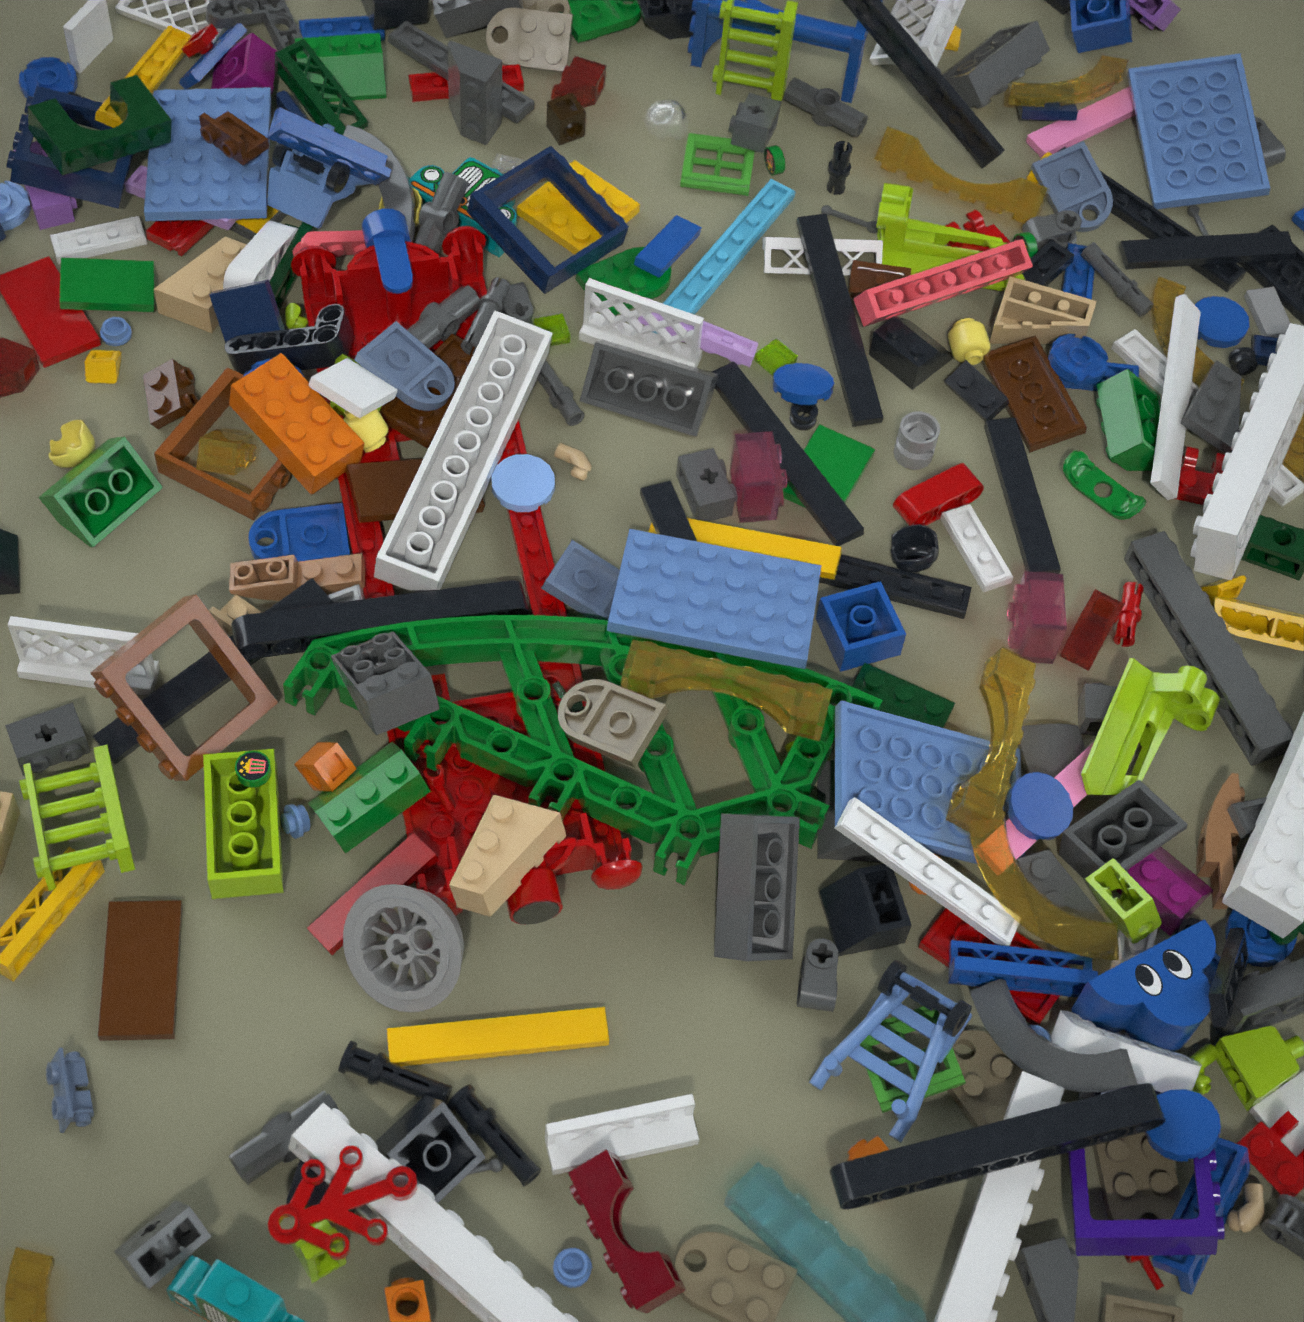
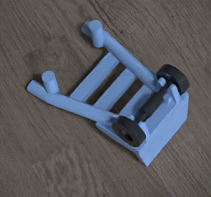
M323 125V127L330 129L332 131H334L335 127L332 125ZM277 142L272 156V161L277 166L270 169L267 205L311 226L321 228L333 202L354 193L355 186L369 185L371 183L351 175L350 167L341 161H337L333 166H330Z
M894 960L886 969L879 982L878 991L881 994L866 1015V1018L824 1058L809 1083L821 1091L830 1076H839L842 1073L841 1063L847 1057H850L900 1089L909 1097L906 1103L901 1099H897L892 1103V1110L898 1121L889 1135L901 1143L917 1118L937 1062L942 1063L972 1017L970 1013L972 1006L963 1000L958 1001V1003L953 1002L906 973L907 966L898 960ZM910 994L911 999L931 1011L936 1009L940 1012L936 1025L901 1002ZM890 1014L929 1038L930 1041L926 1052L896 1035L880 1023ZM869 1035L920 1068L915 1081L859 1045Z

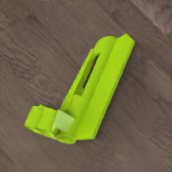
M884 183L876 226L878 228L877 240H883L882 264L912 268L911 275L983 252L945 246L949 241L990 247V249L1008 244L1003 242L1002 238L909 218L913 188L911 186ZM1020 274L1019 276L1015 277L1018 279L1025 280L1023 274ZM1009 279L983 288L1005 292Z
M1129 658L1081 772L1087 794L1117 795L1136 781L1140 780L1142 782L1173 719L1196 731L1207 730L1211 725L1220 698L1216 692L1204 687L1207 676L1202 670L1186 665L1180 667L1177 673L1164 674L1152 672L1135 658ZM1138 743H1140L1142 748L1131 775H1126Z

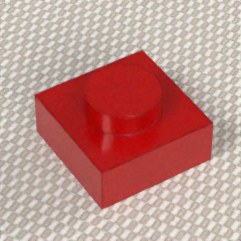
M211 23L192 34L181 49L188 58L198 52L200 55H203L214 46L212 41L219 32Z

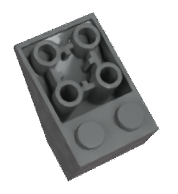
M393 631L378 634L372 640L357 646L345 647L341 652L331 655V660L361 716L375 735L440 709L431 674Z

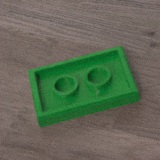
M61 257L60 309L154 312V261Z
M820 424L804 449L805 453L844 503L847 502L875 453L874 448ZM784 481L779 489L778 496L806 508L786 481Z

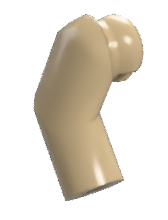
M559 443L555 451V457L574 465L571 470V476L582 481L585 480L588 471L591 472L592 469L587 456L580 450Z
M1250 1183L1244 1186L1245 1205L1239 1211H1230L1227 1216L1228 1225L1232 1231L1242 1230L1244 1233L1250 1232L1263 1221L1265 1215L1263 1185Z

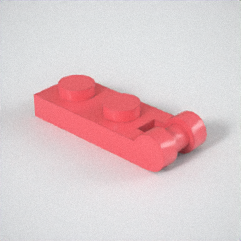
M362 230L307 232L302 237L301 242L293 248V256L302 248L311 245L322 246L334 254L335 258L342 255L355 256L366 249Z

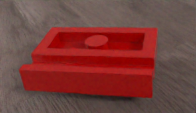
M202 220L156 221L146 230L148 240L169 251L175 250L182 257L215 225Z

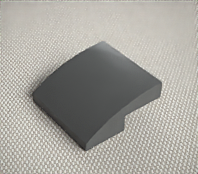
M1036 724L1015 727L1014 735L1018 749H1020L1026 774L1040 772L1051 775L1054 778L1085 750L1078 725Z

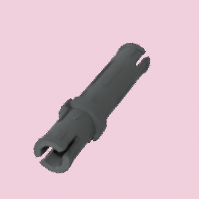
M1095 242L1089 244L1082 251L1081 256L1117 292L1116 296L1129 304L1140 318L1153 308L1154 303L1137 287L1138 283L1135 280H1130Z
M499 277L494 278L486 295H483L479 301V310L465 339L461 343V349L468 355L471 354L473 347H475L472 352L474 354L494 311L501 313L503 310V301L510 290V284L504 278H501L498 287L496 285Z
M545 360L537 380L549 395V402L553 408L560 411L569 426H575L584 419L585 414L574 401L570 388L562 384L554 370Z

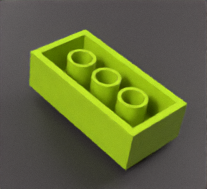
M274 749L251 750L264 753L269 758L271 764L269 780L262 786L254 788L242 785L238 781L235 772L236 760L240 755L248 751L203 754L207 881L212 899L284 893L278 774Z

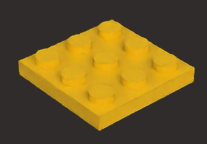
M576 160L569 164L578 174H581L586 179L589 186L597 194H600L605 199L606 203L616 214L623 217L625 223L639 213L640 204ZM549 181L517 206V215L573 254L578 253L602 237Z

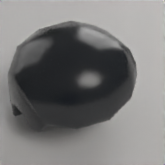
M917 524L906 526L896 531L891 537L892 546L890 551L892 561L897 568L903 571L917 573L927 570L938 559V537L936 532L928 526Z

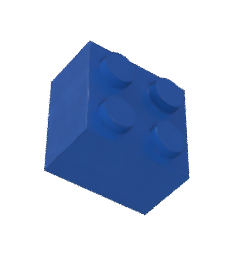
M1070 0L1072 34L1078 53L1133 42L1130 0Z
M881 581L820 598L816 621L840 672L863 666L864 663L870 664L901 654L906 632Z

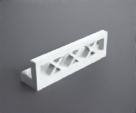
M763 237L764 273L810 274L809 268H804L797 260L804 252L801 238ZM834 239L837 251L842 252L849 259L842 267L844 275H850L851 269L847 268L852 264L853 260H856L864 252L875 253V263L882 264L883 240ZM771 250H784L791 259L783 267H771ZM789 250L800 251L794 256ZM848 252L858 253L852 258ZM793 262H795V264H796L799 268H788V267H789Z
M693 1094L546 1124L545 1143L552 1174L570 1172L606 1149L618 1155L620 1161L698 1145L699 1137L693 1118L695 1107Z

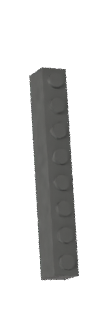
M1165 531L1131 541L1124 561L1137 582L1144 587L1145 595L1189 666L1197 667L1206 674L1207 681L1204 687L1213 690L1219 696L1220 702L1217 711L1250 765L1253 766L1284 755L1293 737V730L1290 724L1282 718L1276 708L1273 697L1267 694L1259 681L1257 672L1250 667L1243 656L1240 645L1234 642L1227 631L1225 621L1217 615L1210 604L1208 594L1202 591L1195 580L1192 569L1186 566L1179 555L1177 545L1169 539Z

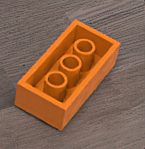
M280 353L231 385L229 405L312 495L345 473L347 464H358L361 461L364 442L325 399L308 386L309 382Z

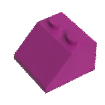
M251 32L230 48L214 65L211 89L270 88L272 95L275 88V52L277 50Z
M1159 847L1127 871L1153 898L1162 922L1160 928L1169 936L1213 892L1209 885L1163 847ZM1121 889L1116 890L1120 895L1122 894Z

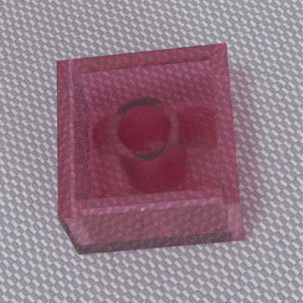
M773 431L735 434L729 473L731 483L734 484L737 491L738 500L735 503L739 523L777 520L779 507L784 505L782 489L787 488V474L785 469L780 468L779 463L782 460L780 444H775Z
M1024 571L1020 584H1015L1013 602H1009L1007 607V620L1012 621L1013 628L1009 632L1008 646L1010 649H1014V662L1054 663L1067 631L1063 574Z

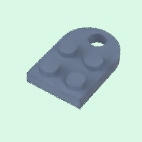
M1084 141L1032 163L1031 170L1054 213L1070 210L1076 212L1081 217V226L1077 232H1089L1105 223L1112 210V193ZM1086 209L1093 210L1097 214V219L1094 221L1086 220L1082 216V211Z
M397 321L357 352L354 359L360 366L398 389L396 396L408 406L418 410L430 411L441 408L447 403L454 390V377L450 368ZM428 387L438 389L441 395L432 394Z
M572 540L541 589L588 618L608 620L620 570Z

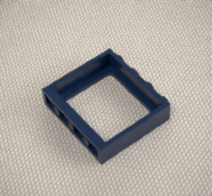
M36 86L33 97H27L24 111L26 114H22L18 130L20 132L15 133L13 150L16 151L10 150L6 167L12 169L10 181L119 209L133 154L118 158L113 172L86 168L62 176L49 157L30 151L34 136L28 129V106L56 98L67 115L76 124L98 130L112 129V127L95 120L96 111L103 103Z
M549 146L471 193L467 213L544 294L624 243L629 228L623 217L616 214L606 203L605 199L600 194H597L589 186L586 179L581 174H578L568 164L566 158L560 155L552 146ZM543 181L552 183L602 236L556 267L539 252L499 209Z

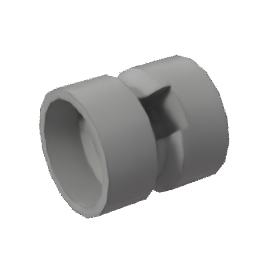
M911 412L902 418L893 451L894 458L900 465L911 470H920L931 463L940 433V425L936 418L925 412Z

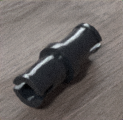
M845 141L835 143L833 158L828 165V173L830 175L827 191L832 193L834 185V195H840L845 191L846 177L851 171L849 161L853 148L848 142L846 151H844Z

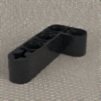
M332 304L320 310L315 326L235 336L226 343L225 351L234 370L242 375L245 372L248 373L251 370V366L256 362L272 359L280 353L294 367L297 366L300 370L326 368L333 366L335 360L340 355L349 356L354 331L343 306Z

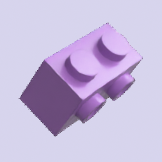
M1130 0V13L1134 14L1138 11L1142 14L1143 17L1140 21L1151 30L1157 26L1164 32L1181 10L1171 0Z

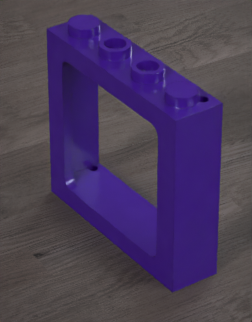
M1085 1148L1068 1152L1075 1252L1077 1256L1217 1254L1218 1240H1224L1225 1231L1223 1216H1216L1215 1205H1220L1219 1182H1212L1211 1171H1216L1215 1148L1205 1157L1200 1159L1198 1157L1193 1158L1199 1216L1195 1219H1093L1090 1216Z

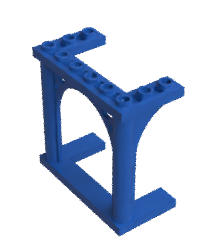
M693 0L692 11H696V15L692 17L690 32H693L694 36H691L688 44V53L692 54V66L701 68L709 47L715 41L722 38L724 19L719 18L722 0ZM735 0L734 6L778 14L779 11L784 12V10L770 7L759 0H745L746 2ZM797 14L793 40L849 53L841 101L852 103L858 83L868 31L859 20H857L856 26L852 27ZM733 18L732 28L760 32L773 36L776 33L780 34L781 31L773 25Z

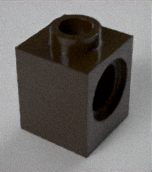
M573 93L547 101L546 127L559 145L585 136L586 111Z

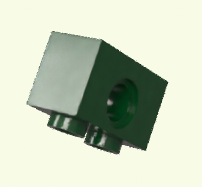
M1259 515L1241 560L1300 580L1304 573V529L1285 524L1271 517Z

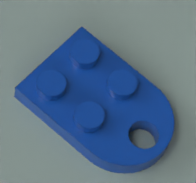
M343 503L274 510L260 516L253 523L249 531L250 551L255 560L295 555L297 561L300 562L350 555ZM265 537L274 540L268 546L257 544L260 539Z

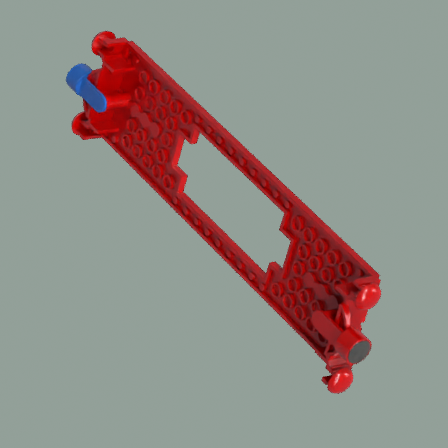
M383 208L375 210L365 217L362 222V232L366 249L357 253L347 265V270H335L336 258L334 254L322 246L311 245L302 248L295 254L291 263L292 271L301 277L302 295L308 327L315 326L318 313L328 305L339 304L345 309L354 331L348 356L352 359H355L357 352L397 321L406 330L419 321L420 315L427 305L432 302L440 304L461 286L466 287L468 285L473 288L480 299L487 293L483 277V248L485 247L486 239L478 229L472 226H461L452 229L446 234L442 243L443 253L447 257L439 258L438 253L427 246L411 242L406 218L400 211L395 209ZM479 309L460 323V327L455 334L463 340L465 339ZM439 340L429 350L434 353L443 341ZM326 367V368H317V369H316V370H317V373H319V372H321V371H323V370H325V369H327V368H329V367ZM321 395L325 399V401L330 405L331 400ZM519 419L498 464L505 458L513 455L527 454ZM388 426L385 443L371 452L363 450L361 461L358 464L400 461L396 443L412 439ZM345 472L337 477L352 554L362 553L365 559V588H362L365 599L393 596L392 584L374 577L376 557L384 542L380 521L359 523ZM540 506L532 512H515L506 509L531 615L567 617L564 602L541 589L555 565ZM538 661L543 677L550 685V695L558 714L559 704L564 695L572 687L583 682L580 666L576 663ZM445 673L431 675L436 695L450 701ZM512 692L452 701L454 704L529 737L524 722L516 711V701ZM529 697L528 699H530V700H537L538 698H536V697ZM576 702L572 706L571 712L577 713L582 711L587 702ZM437 721V722H435V724H439V725L446 723V722H444V721ZM397 728L386 731L388 743H395L405 754L404 739L410 731L404 732ZM567 737L574 758L605 771L600 753L583 747ZM425 740L416 751L419 754L418 760L416 762L410 760L423 779L424 769L427 771L428 776H438L437 770L434 771L427 768V757L423 750L426 745L433 746L434 743L429 740ZM453 743L440 765L443 767L446 784L444 787L455 810L448 814L435 791H431L403 811L402 815L407 838L414 832L439 859L423 874L417 875L418 879L415 880L416 888L437 896L457 916L462 913L463 909L457 907L449 884L493 795L528 804V797L534 786L524 787L461 758L456 744ZM497 749V750H495V751H497V752H506V751H508V750H506V749ZM564 776L557 778V779L562 780V781H567V780H569L568 777H564ZM549 795L540 807L548 809L551 802L557 804L558 800ZM575 799L562 821L566 837L560 844L556 842L544 854V861L537 868L533 866L520 880L521 885L506 900L511 921L524 925L545 922L561 912L563 905L556 875L592 870L594 871L591 875L592 881L599 888L605 890H619L635 883L641 876L643 867L640 862L631 860L632 849L629 838L622 839L620 830L588 816L587 813H583L579 800Z

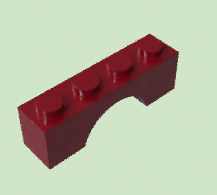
M606 1149L568 1172L573 1182L569 1186L571 1194L578 1205L585 1206L590 1216L586 1219L587 1226L595 1239H601L606 1249V1252L603 1253L604 1260L613 1274L618 1273L624 1285L620 1288V1291L627 1305L631 1309L635 1307L636 1310L647 1314L686 1291L669 1255L660 1251L639 1252L627 1241L622 1229L621 1216L624 1203L634 1187L618 1155Z

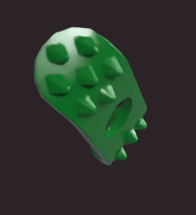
M1078 450L1073 451L1065 459L1063 472L1068 482L1114 518L1120 520L1131 519V517L1140 513L1146 505L1147 501L1143 496H1138L1128 491L1096 467L1086 453ZM1102 483L1109 485L1112 489V494L1105 498L1097 496L1094 492L1096 485Z

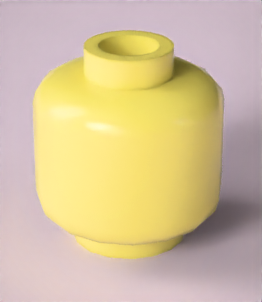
M964 318L957 321L948 333V342L953 358L958 362L964 363L967 360L971 365L978 364L990 350V341L984 324L972 318Z
M378 409L361 418L354 416L348 411L344 412L346 416L343 420L364 442L363 450L365 452H371L385 443L388 426Z

